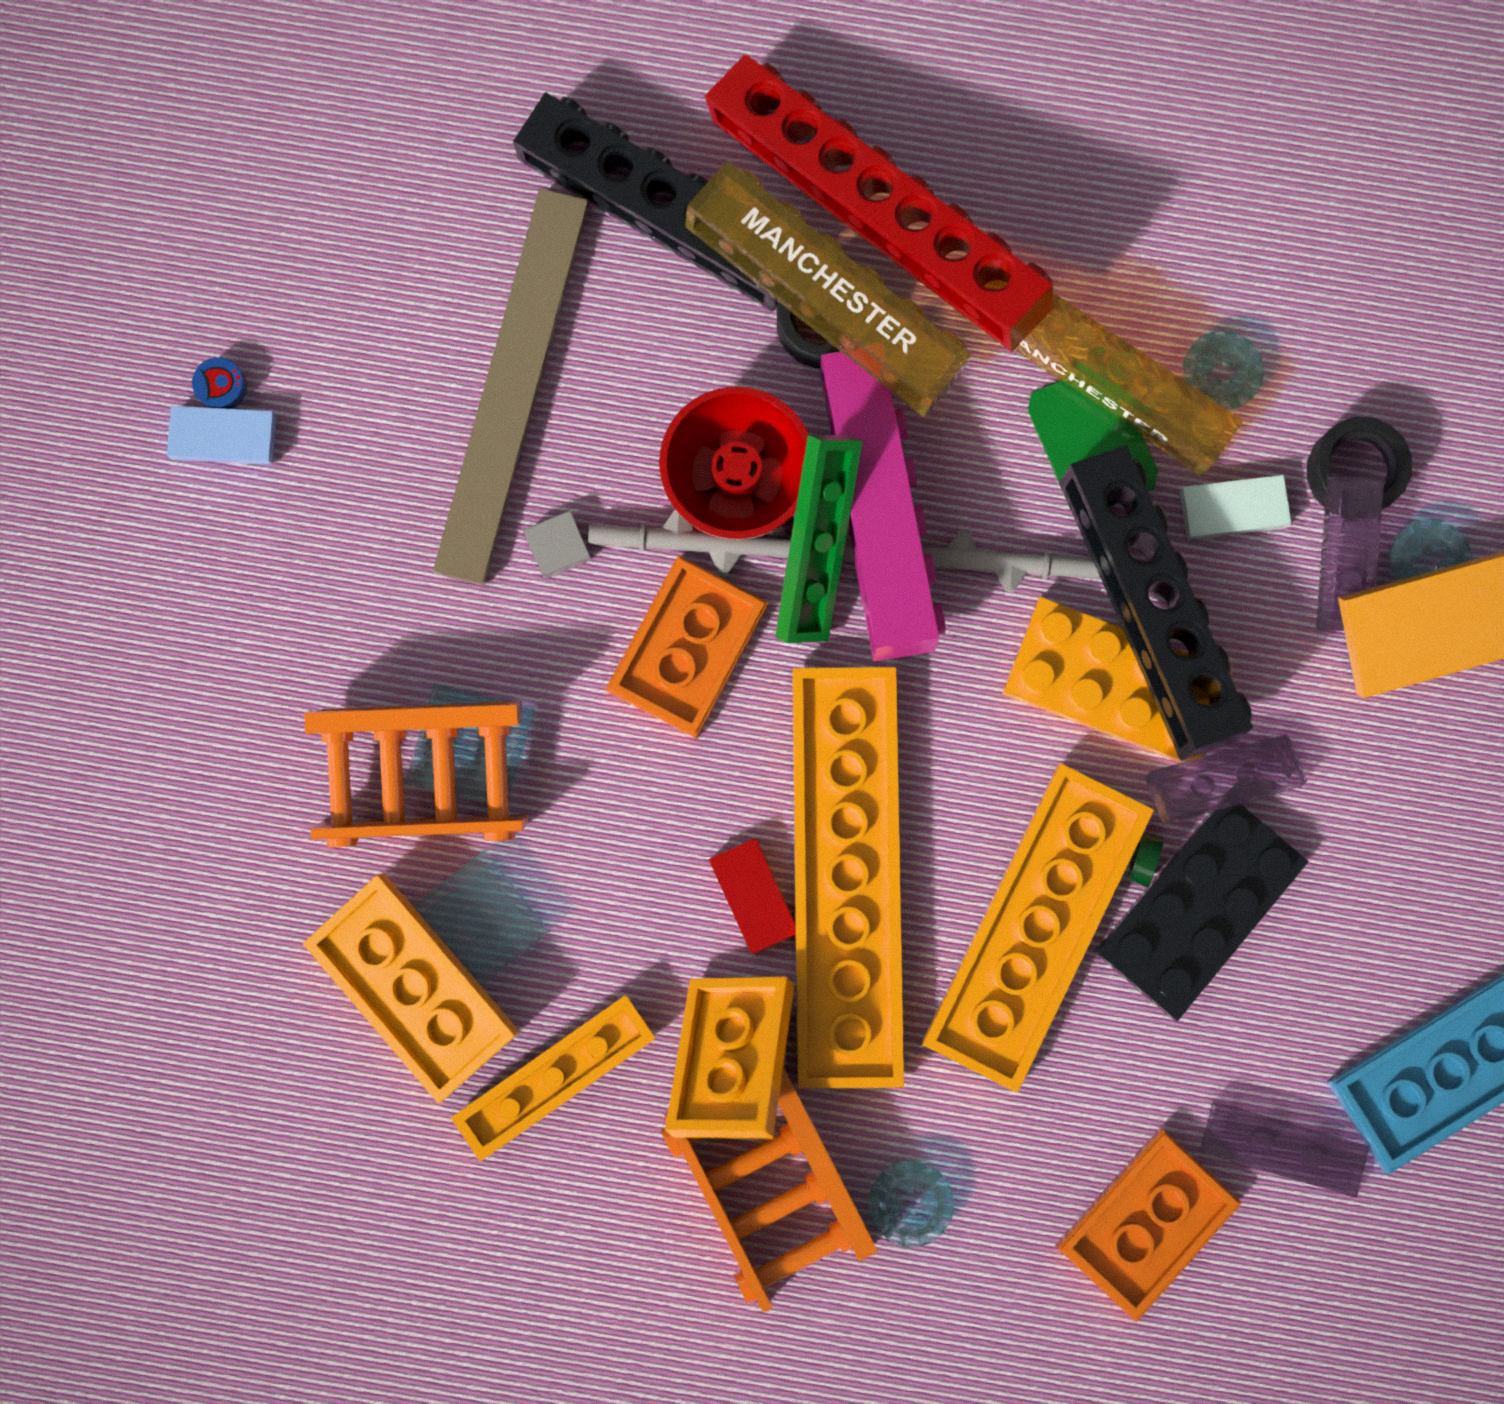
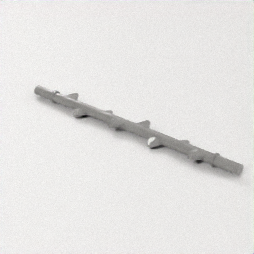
M676 510L673 511L662 529L646 528V524H641V527L590 524L588 543L592 545L639 548V551L651 548L709 552L719 574H728L741 555L788 558L791 538L787 537L782 526L766 535L752 539L729 540L717 538L702 531H694L692 526ZM964 530L958 531L947 548L921 546L923 555H932L935 568L995 572L1006 592H1014L1026 574L1041 575L1042 579H1047L1048 576L1099 578L1092 558L1049 555V552L1045 551L1043 555L981 551L976 547L968 531ZM845 541L842 562H855L852 544L849 541Z

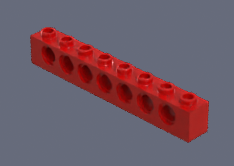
M745 53L704 95L714 124L1010 352H1013L1053 309V284L1045 270L1033 262H1029L1027 265L1012 254L1010 246L999 235L990 232L988 235L973 225L971 217L959 205L955 203L945 204L934 195L932 188L923 178L916 174H912L909 177L896 167L893 158L883 148L877 145L871 148L859 139L858 134L847 121L840 117L834 120L824 113L816 99L807 91L801 89L796 92L788 86L782 75L771 64L764 62L760 65ZM767 110H775L771 114L761 115L763 112ZM804 137H813V139L805 143L797 142ZM840 165L851 166L844 171H833ZM878 193L890 194L882 200L870 199ZM915 222L928 223L924 228L917 230L907 228ZM953 251H964L967 253V255L960 259H949L946 257V255ZM993 280H1001L1007 283L1004 287L996 290L984 287Z

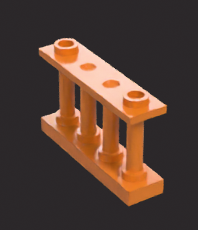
M522 701L313 709L304 713L305 734L321 733V742L327 743L331 822H320L311 828V839H327V847L359 845V837L484 833L485 841H506L515 839V831H523L528 825V814L509 815L505 735L511 734L510 726H518L523 722ZM478 727L479 736H484L488 815L457 817L453 737H458V728ZM426 729V738H432L436 817L405 819L401 739L406 738L405 730ZM374 731V740L379 741L383 820L352 821L348 741H353V732Z
M784 1066L778 1104L788 1123L779 1128L780 1134L707 1172L693 1144L701 1138L673 1137L665 1131V1127L660 1130L672 1156L677 1158L683 1154L741 1271L733 1275L745 1301L749 1304L757 1300L763 1313L773 1308L772 1299L766 1289L767 1287L839 1249H841L842 1253L853 1249L860 1262L878 1252ZM668 1112L664 1116L665 1120H667ZM790 1152L793 1156L804 1153L812 1169V1172L804 1175L806 1181L731 1220L717 1192L718 1190ZM815 1200L818 1205L828 1200L837 1220L828 1224L830 1230L758 1268L755 1267L742 1241L743 1238Z

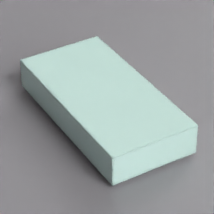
M1284 475L1187 486L1180 490L1187 540L1283 529L1291 525Z

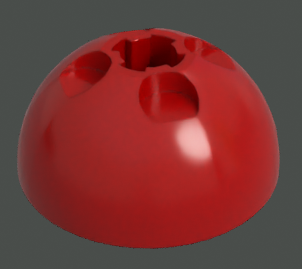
M725 387L709 391L684 406L671 421L665 432L659 456V471L663 488L678 514L690 525L705 534L729 540H746L766 535L785 524L796 512L809 434L798 415L786 403L767 392L749 387ZM727 481L741 482L742 485L727 483Z

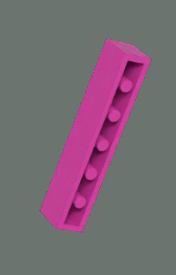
M882 345L821 354L820 378L831 435H850L863 441L848 528L873 662L935 652L939 635L946 632L945 618L941 603L932 604L929 585L936 584L935 567L932 555H923L920 536H926V522L922 505L913 506L910 488L917 486V478L913 458H904L901 440H907L905 414L903 409H894L892 393L898 392L894 362H885Z

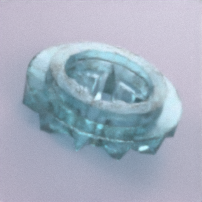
M1215 331L1200 337L1189 348L1181 365L1184 375L1183 386L1189 389L1195 403H1202L1211 407L1213 412L1230 409L1235 411L1248 403L1258 393L1264 377L1263 361L1257 348L1245 337L1229 331ZM1215 358L1217 361H1220L1223 367L1231 366L1235 368L1240 366L1228 378V387L1223 384L1220 378H1205L1214 369Z
M1422 519L1406 526L1395 535L1396 538L1392 548L1387 554L1390 557L1392 567L1390 576L1395 577L1397 581L1431 571L1428 567L1420 568L1418 566L1414 568L1412 565L1423 556L1422 548L1424 547L1428 554L1437 553L1439 555L1444 552L1447 554V556L1440 559V562L1434 565V570L1472 560L1471 549L1464 535L1453 525L1437 519Z
M920 1160L896 1161L878 1174L869 1193L870 1216L878 1231L889 1241L905 1247L923 1246L936 1240L947 1229L954 1210L952 1189L947 1179L935 1167ZM926 1184L927 1186L922 1191L923 1195L919 1201L929 1217L925 1219L921 1214L917 1215L910 1211L896 1221L895 1218L899 1215L898 1211L902 1203L897 1197L898 1194L893 1189L897 1187L901 1191L905 1190L907 1193L912 1194L916 1189L920 1190Z

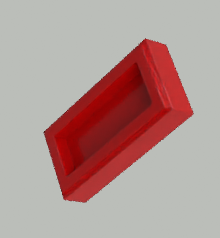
M756 838L708 859L751 955L796 935V925Z

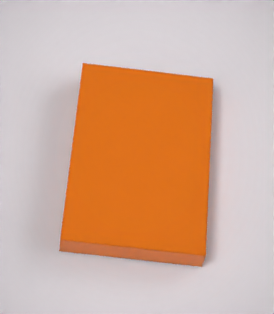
M678 555L605 689L606 692L697 739L765 613L769 602Z
M1159 1128L1055 1246L1137 1323L1238 1209L1242 1202L1167 1132Z

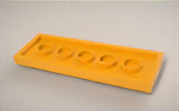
M1062 763L1057 765L921 1045L1018 1093L1154 809Z

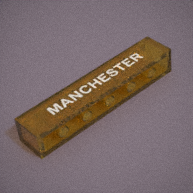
M727 161L688 204L685 227L923 418L962 374L971 354L965 350L963 342L955 334L948 330L938 329L925 318L923 311L915 302L905 297L899 298L884 286L882 278L876 271L868 266H859L844 254L843 248L833 237L825 233L819 234L804 222L801 213L793 205L785 201L779 202L764 190L760 180L748 170H739Z
M993 280L984 287L996 290L1004 287L1007 283L1001 280ZM1053 293V309L1015 349V351L1058 380L1064 381L1141 433L1145 439L1200 476L1216 462L1243 422L1236 415L1055 293Z

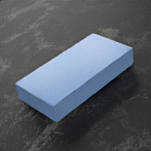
M171 406L167 456L171 460L273 465L276 414L273 411Z

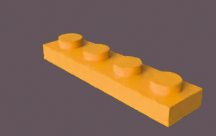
M626 994L451 1117V1120L481 1162L656 1039V1036Z

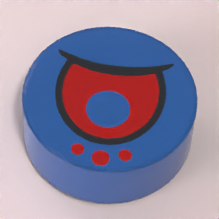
M215 357L202 362L197 367L192 378V388L196 397L207 408L233 409L244 399L247 391V382L243 372L235 363L226 358Z

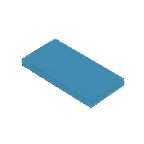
M1499 974L1327 1081L1383 1173L1391 1174L1504 1103V974Z

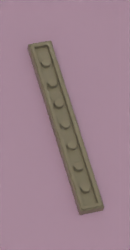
M539 188L433 568V572L437 575L485 587L589 209V203L586 199Z

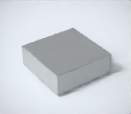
M571 511L523 530L544 580L591 560Z

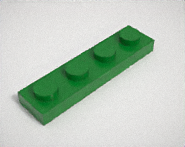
M808 435L775 635V637L785 643L829 641L863 442L850 435Z

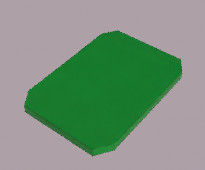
M1099 365L1074 376L1076 380L1072 379L1071 381L1067 378L1031 393L1027 412L1058 483L1070 464L1127 445L1133 460H1138L1144 468L1147 478V491L1155 488L1158 469L1139 426L1134 424L1136 419L1132 416V410L1114 373ZM1084 381L1085 384H1084V386L1081 388V387L1079 386V384H1080L1079 382ZM1089 385L1094 388L1091 389L1090 393L1086 391ZM1104 398H1109L1117 404V406L1114 405L1117 409L1110 408L1102 400L1106 401ZM1125 410L1132 414H1128L1126 418L1122 416ZM1107 501L1109 507L1118 504L1115 501Z

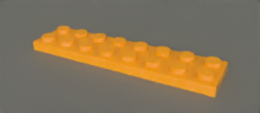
M896 667L793 668L797 1088H904Z

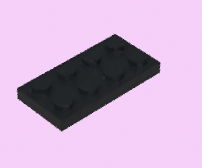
M1230 794L1223 795L1154 878L1149 887L1144 890L1095 949L1094 953L1172 1020L1178 1021L1309 861Z

